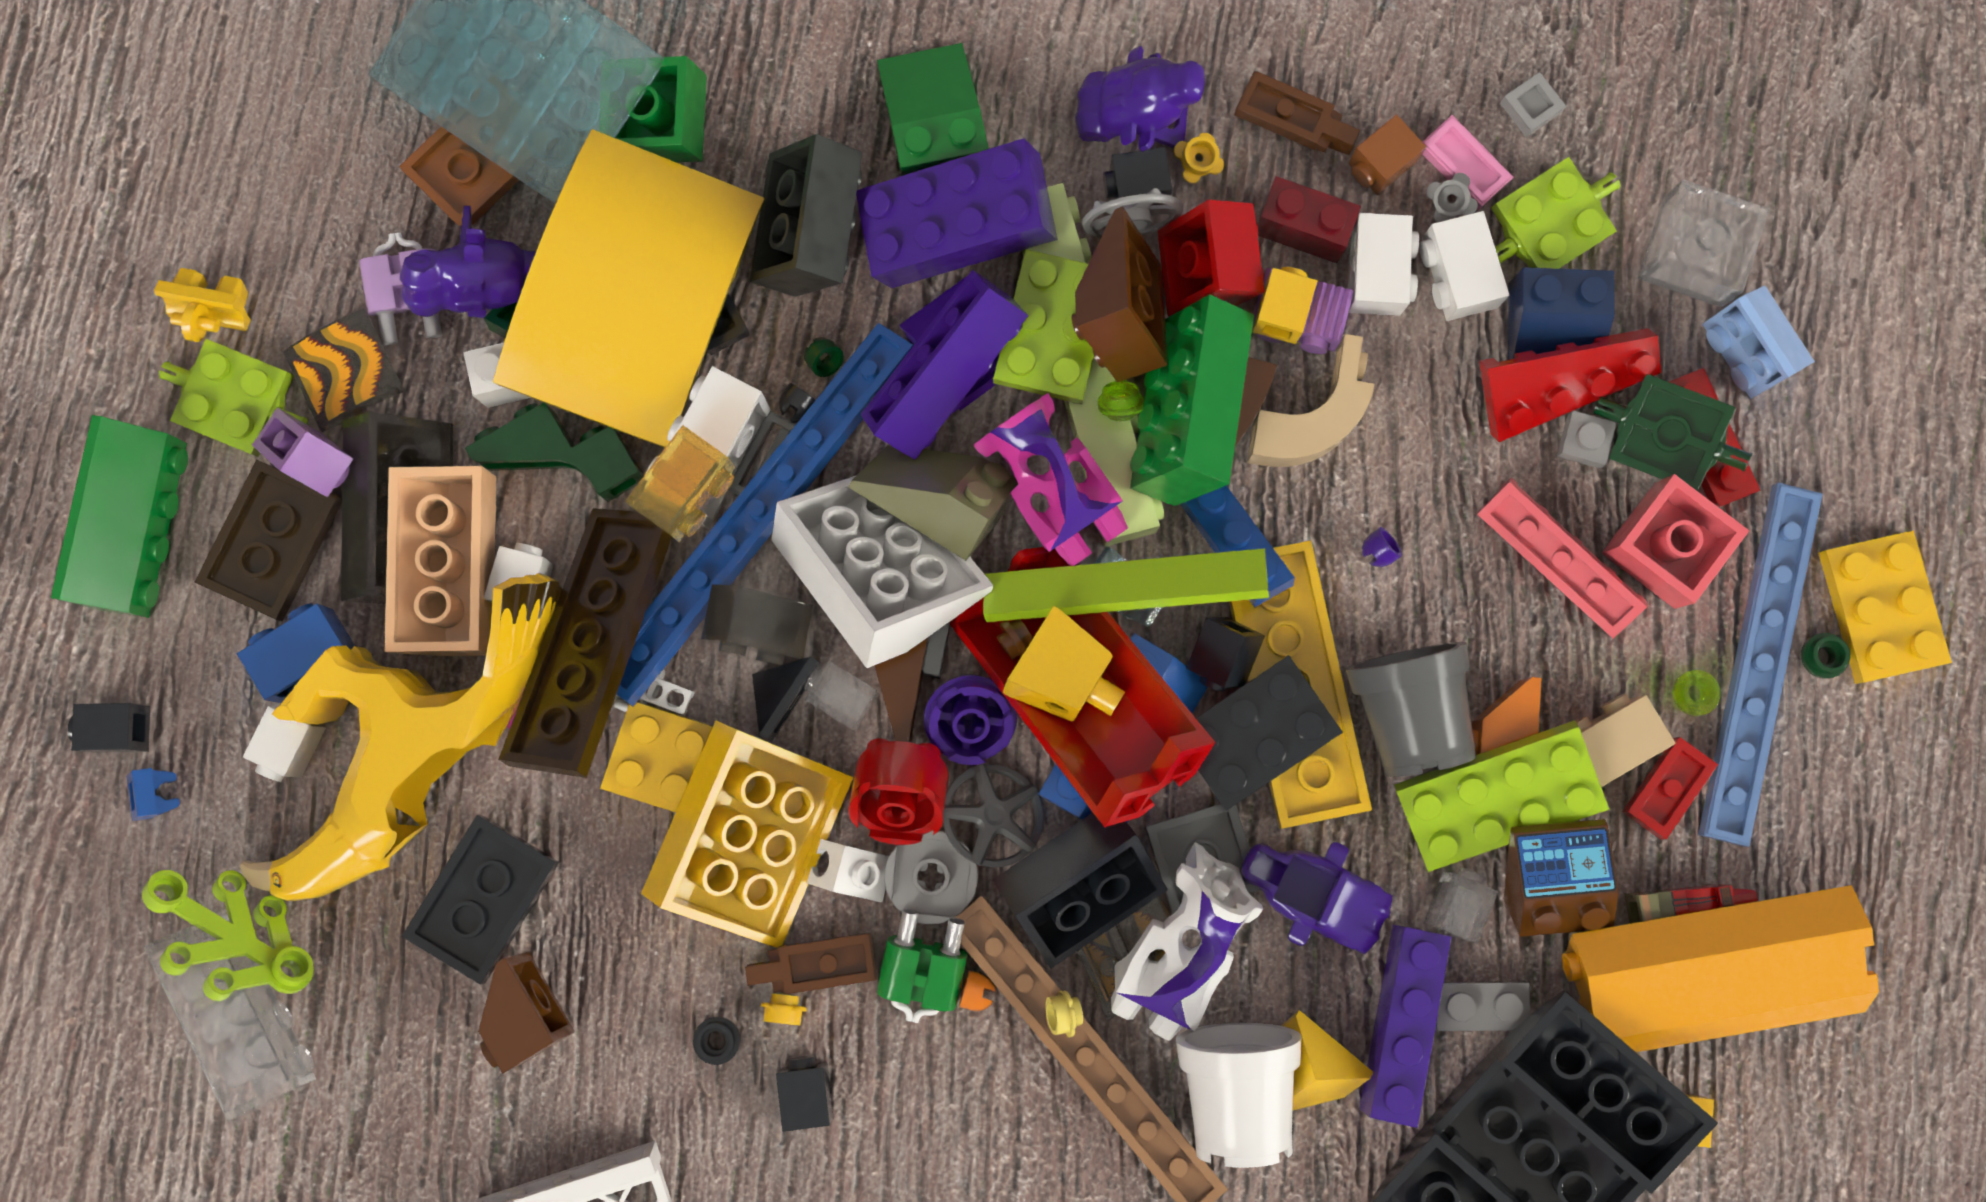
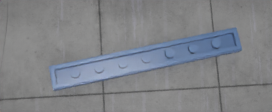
M1779 482L1771 487L1714 756V762L1719 765L1710 776L1698 832L1700 836L1742 847L1750 846L1822 493Z

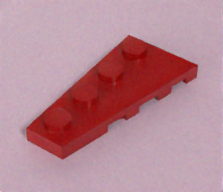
M1649 328L1595 338L1592 344L1577 346L1574 343L1557 345L1556 351L1536 354L1532 350L1514 354V359L1499 362L1495 358L1479 360L1490 434L1498 442H1502L1595 402L1602 396H1609L1645 379L1646 374L1655 376L1661 373L1658 335Z

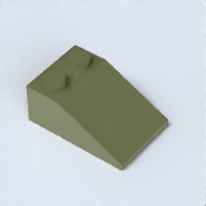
M888 444L852 479L849 488L967 561L999 522L1012 498L1010 492L1018 484L1015 477L1010 475L1005 467L998 463L989 462L983 457L923 449L914 460Z

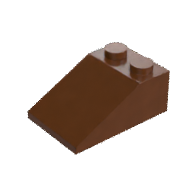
M1122 206L1114 210L1075 291L1076 312L1071 316L1072 325L1080 340L1086 339L1093 349L1098 365L1101 368L1106 367L1117 383L1168 365L1161 264Z

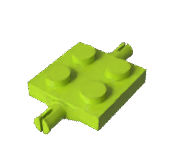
M1567 157L1490 207L1502 225L1506 239L1495 246L1497 254L1503 252V254L1498 256L1500 264L1516 255L1529 268L1559 269L1617 232L1603 210L1600 201L1620 188L1619 179L1603 188L1604 185L1617 176L1609 172L1606 176L1590 185L1583 179L1570 157Z
M205 339L196 362L190 370L174 365L169 361L164 362L161 367L176 373V376L159 370L158 375L160 379L182 387L181 396L170 418L171 422L251 455L259 457L260 452L252 444L277 407L305 424L308 423L306 417H301L284 410L285 396L293 380V374L211 340Z

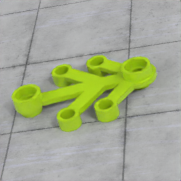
M234 870L224 871L212 886L215 898L225 903L229 921L186 896L188 893L187 882L182 875L175 871H158L150 877L143 887L142 900L149 910L156 913L172 912L217 939L195 944L185 942L170 944L160 957V966L167 974L177 976L184 974L194 964L246 956L259 964V966L232 971L226 967L214 969L203 983V991L209 999L222 1001L227 999L234 990L269 984L278 992L292 994L303 990L311 981L314 972L312 958L304 949L295 947L292 944L285 919L287 906L283 899L269 895L264 897L254 908V920L260 926L267 928L271 947L257 939L244 894L246 880L241 873ZM222 882L232 883L236 891L226 890ZM154 892H164L168 896L169 901L160 899ZM268 906L273 908L277 916L272 917L267 915L264 911V907ZM178 953L182 955L185 963H175L171 959L170 954ZM281 967L290 968L294 977L286 975ZM219 978L224 980L228 989L221 990L217 988L213 979Z

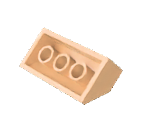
M483 466L389 467L385 652L433 656H486L491 629L492 603L485 600L484 595L495 561L496 476Z

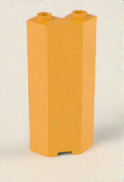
M1852 885L1574 933L1571 936L1566 953L1562 954L1564 973L1569 982L1575 981L1580 995L1579 1003L1636 1052L1863 1013L1867 1011L1879 993L1877 973L1867 971L1865 947L1874 946L1872 926Z

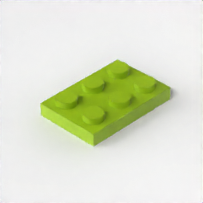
M1026 249L1014 300L1028 314V317L1022 323L1017 336L1008 341L1000 351L993 378L994 384L1040 395L1048 393L1053 398L1082 404L1094 354L1092 347L1086 339L1080 340L1076 335L1071 316L1076 312L1075 291L1088 266L1087 263Z

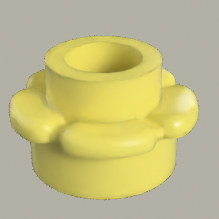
M1066 990L1059 991L1056 996L1046 998V1017L1052 1034L1060 1035L1066 1033L1067 1037H1073L1075 1035V1028L1083 1024V1011L1079 999L1071 997Z

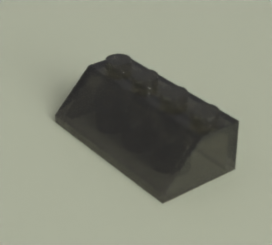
M368 411L343 421V451L350 455L353 460L349 465L348 476L342 483L341 601L386 604L389 467L453 466V423Z

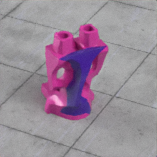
M1047 393L973 444L978 453L985 457H989L997 451L1010 465L1018 484L1010 494L1027 524L1048 552L1055 548L1057 553L1070 566H1074L1092 553L1078 533L1080 530L1093 522L1105 541L1109 542L1127 530L1128 527L1122 512L1117 507L1123 500L1078 437L1070 442L1071 448L1065 453L1062 452L1049 428V420L1055 409L1053 400ZM1033 455L1044 456L1050 462V470L1044 475L1033 473L1027 465L1029 457ZM1072 461L1080 462L1086 470L1087 478L1084 482L1078 483L1073 479L1069 469ZM1040 493L1046 497L1049 507L1045 512H1038L1032 506L1031 498L1034 494Z

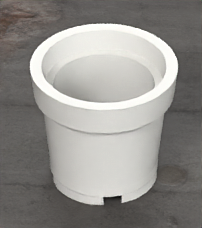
M1264 1023L1213 1024L1198 1027L1194 1032L1186 1030L1176 1037L1179 1066L1187 1073L1197 1157L1204 1162L1211 1163V1154L1224 1157L1225 1166L1236 1168L1261 1167L1279 1163L1280 1152H1284L1289 1158L1293 1153L1294 1070L1300 1066L1301 1034L1291 1028Z

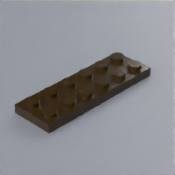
M592 509L498 760L509 767L587 778L677 522L669 514Z

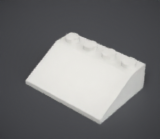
M853 476L777 502L771 540L864 666L869 668L908 652L992 592L993 584L971 557L965 561L850 489L849 485L852 479L856 477Z

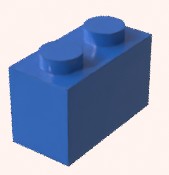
M312 603L302 605L288 615L289 621L275 630L268 628L258 632L248 640V647L236 653L264 700L282 703L299 680L328 648L346 645L351 650L355 646L332 608L317 603L315 605Z

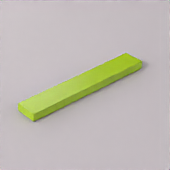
M1265 548L987 573L985 576L993 584L992 592L984 597L983 615L986 622L1047 617L1053 606L1059 608L1066 615L1269 598Z

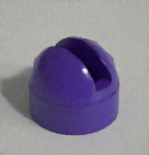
M1382 527L1371 533L1363 542L1362 555L1366 557L1373 554L1374 558L1369 562L1372 566L1385 567L1402 557L1399 545L1391 534Z

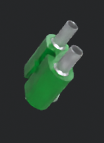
M904 908L902 910L898 935H892L887 938L877 994L884 999L890 1000L895 1008L904 1011L906 1021L918 1023L921 1016H932L939 1011H953L957 1008L968 956L967 952L960 948L965 921L959 918H949L944 944L934 942V946L922 944L923 939L914 938L919 912L915 909ZM910 1000L922 1002L921 1007L923 1009L918 1010L914 1016L911 1008L906 1005L910 1004Z

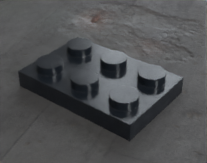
M1288 655L1196 718L1216 742L1198 771L1227 811L1343 732Z
M476 815L401 937L480 985L485 984L495 969L496 963L500 961L552 876L559 861L485 816Z

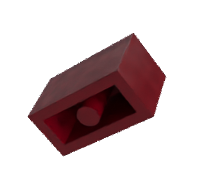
M1275 176L1257 223L1258 236L1337 264L1347 248L1361 205Z

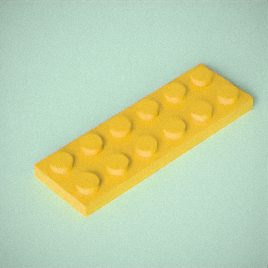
M1311 540L1273 548L1295 577L1292 587L1255 608L1249 600L1229 601L1234 621L1265 635L1247 683L1289 655L1343 732L1269 782L1279 829L1372 810Z

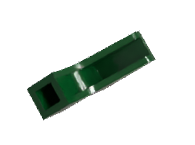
M544 402L540 405L533 403L521 408L514 414V420L500 428L493 426L481 431L475 436V442L465 447L470 458L480 463L481 466L489 471L560 468L578 471L590 480L597 493L607 502L645 481L643 472L616 429L611 427L604 428L603 426L595 427L580 437L581 443L574 445L555 411Z

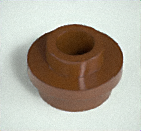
M1020 619L1012 620L1011 622L1002 621L999 625L1003 633L997 636L999 643L1011 660L1017 656L1021 658L1033 639L1032 635Z

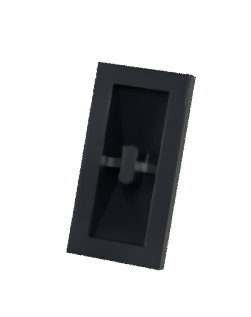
M810 656L752 674L760 736L771 742L774 740L821 669L822 665Z

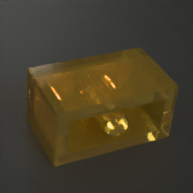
M682 425L625 500V503L677 542H680L684 535L691 537L702 525L706 514L702 511L713 497L721 498L729 489L735 477L731 473L736 467L729 457Z

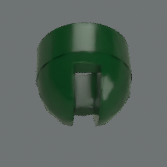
M825 337L813 339L814 342L805 348V362L816 376L828 377L834 374L842 365L844 359L843 351L830 339ZM827 353L828 355L821 361L820 357Z

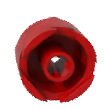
M876 738L868 742L866 750L857 761L849 804V816L852 823L858 828L860 822L863 826L870 829L869 837L893 845H911L922 842L923 835L932 830L933 835H935L943 824L949 779L948 768L941 759L940 749L931 743L915 744L904 741H888L883 738Z

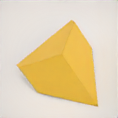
M1300 1010L1281 1025L1301 1034L1300 1066L1294 1070L1293 1111L1344 1098L1368 1081L1374 1072Z

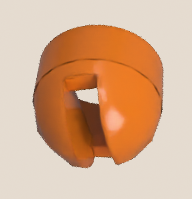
M969 970L963 986L959 1007L972 1011H982L991 1006L993 1001L982 997L984 991L996 993L994 983L990 978Z

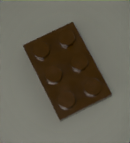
M256 459L194 583L283 622L344 499L332 493L326 497L281 472L279 469Z

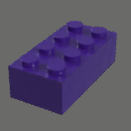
M1025 138L856 191L871 276L890 288L899 287L1058 240L1041 155Z

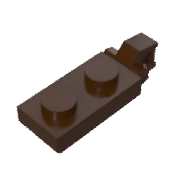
M1258 71L1253 72L1234 113V116L1310 149H1316L1325 153L1327 148L1350 155L1360 133L1359 129L1341 122L1343 115L1334 110V104Z
M872 932L782 945L777 949L768 950L769 961L747 964L745 967L747 986L772 982L773 993L784 992V995L878 980Z

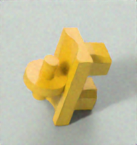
M180 268L172 282L158 280L153 291L156 296L163 298L166 314L170 317L171 324L181 326L183 337L187 341L200 342L205 337L207 331L217 333L220 327L247 331L251 322L244 308L248 291L240 278L224 275L220 278L216 289L212 290L206 289L208 283L203 274L196 270Z

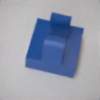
M147 768L132 770L126 776L132 821L152 819L174 810L180 805L179 798L165 800L159 795H155V790L161 784H169L177 780L175 773Z

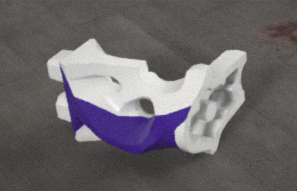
M1196 842L1186 857V865L1181 863L1176 872V886L1184 892L1178 910L1166 918L1164 922L1152 919L1131 952L1121 961L1117 962L1114 967L1115 990L1111 997L1112 1012L1126 1020H1133L1142 1006L1153 1011L1149 1017V1028L1154 1034L1168 1041L1183 1027L1193 1032L1198 1028L1213 992L1222 978L1229 972L1234 956L1232 952L1228 951V948L1234 936L1244 923H1249L1257 918L1263 910L1262 904L1254 899L1246 890L1239 868L1230 863L1217 860L1203 846ZM1190 929L1198 931L1201 935L1199 946L1192 949L1184 946L1182 942L1183 934ZM1156 949H1163L1165 951L1164 956L1159 961H1150L1148 958L1149 954Z

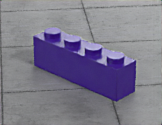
M972 269L860 414L872 433L915 460L922 450L934 441L937 431L951 413L961 407L966 394L977 380L990 370L993 360L1007 342L1017 336L1028 314L1011 296Z
M1395 924L1392 925L1367 1067L1374 1073L1363 1085L1359 1110L1370 1118L1418 1128L1451 936Z

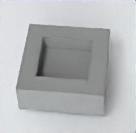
M1540 72L1505 95L1500 102L1501 106L1525 137H1528L1557 117L1567 107Z
M1571 411L1567 414L1557 457L1596 468L1604 467L1607 463L1617 422Z

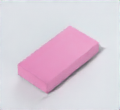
M1453 115L1422 141L1426 146L1422 153L1423 156L1447 180H1451L1457 173H1464L1470 178L1468 188L1471 198L1475 199L1478 203V211L1514 178Z

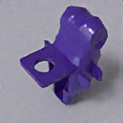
M1140 45L1129 52L1127 64L1113 67L1109 72L1097 71L1089 73L1077 93L1078 108L1075 114V123L1080 139L1087 142H1108L1120 136L1121 143L1128 145L1135 140L1136 135H1140L1138 148L1142 152L1151 148L1154 141L1174 148L1178 142L1185 141L1188 106L1200 101L1203 95L1205 85L1204 68L1191 60L1184 63H1173L1165 58H1161L1159 53H1154L1148 58L1143 59L1144 50ZM1175 122V126L1173 129L1167 128L1169 125Z
M464 205L460 242L458 245L436 251L419 250L405 257L400 270V281L403 284L401 297L412 313L419 316L430 317L436 315L439 311L449 310L456 313L468 312V317L484 318L487 310L503 308L518 302L536 251L522 250L512 242L486 238L485 230L472 228L471 206Z
M1333 842L1329 846L1325 857L1300 849L1284 852L1276 851L1267 844L1259 843L1252 846L1244 858L1241 867L1243 880L1259 887L1264 892L1270 906L1294 922L1287 938L1296 945L1304 946L1311 932L1315 931L1325 938L1332 939L1335 943L1366 954L1379 940L1380 929L1391 913L1393 895L1385 892L1375 883L1344 869L1342 866L1349 853V849L1338 842Z

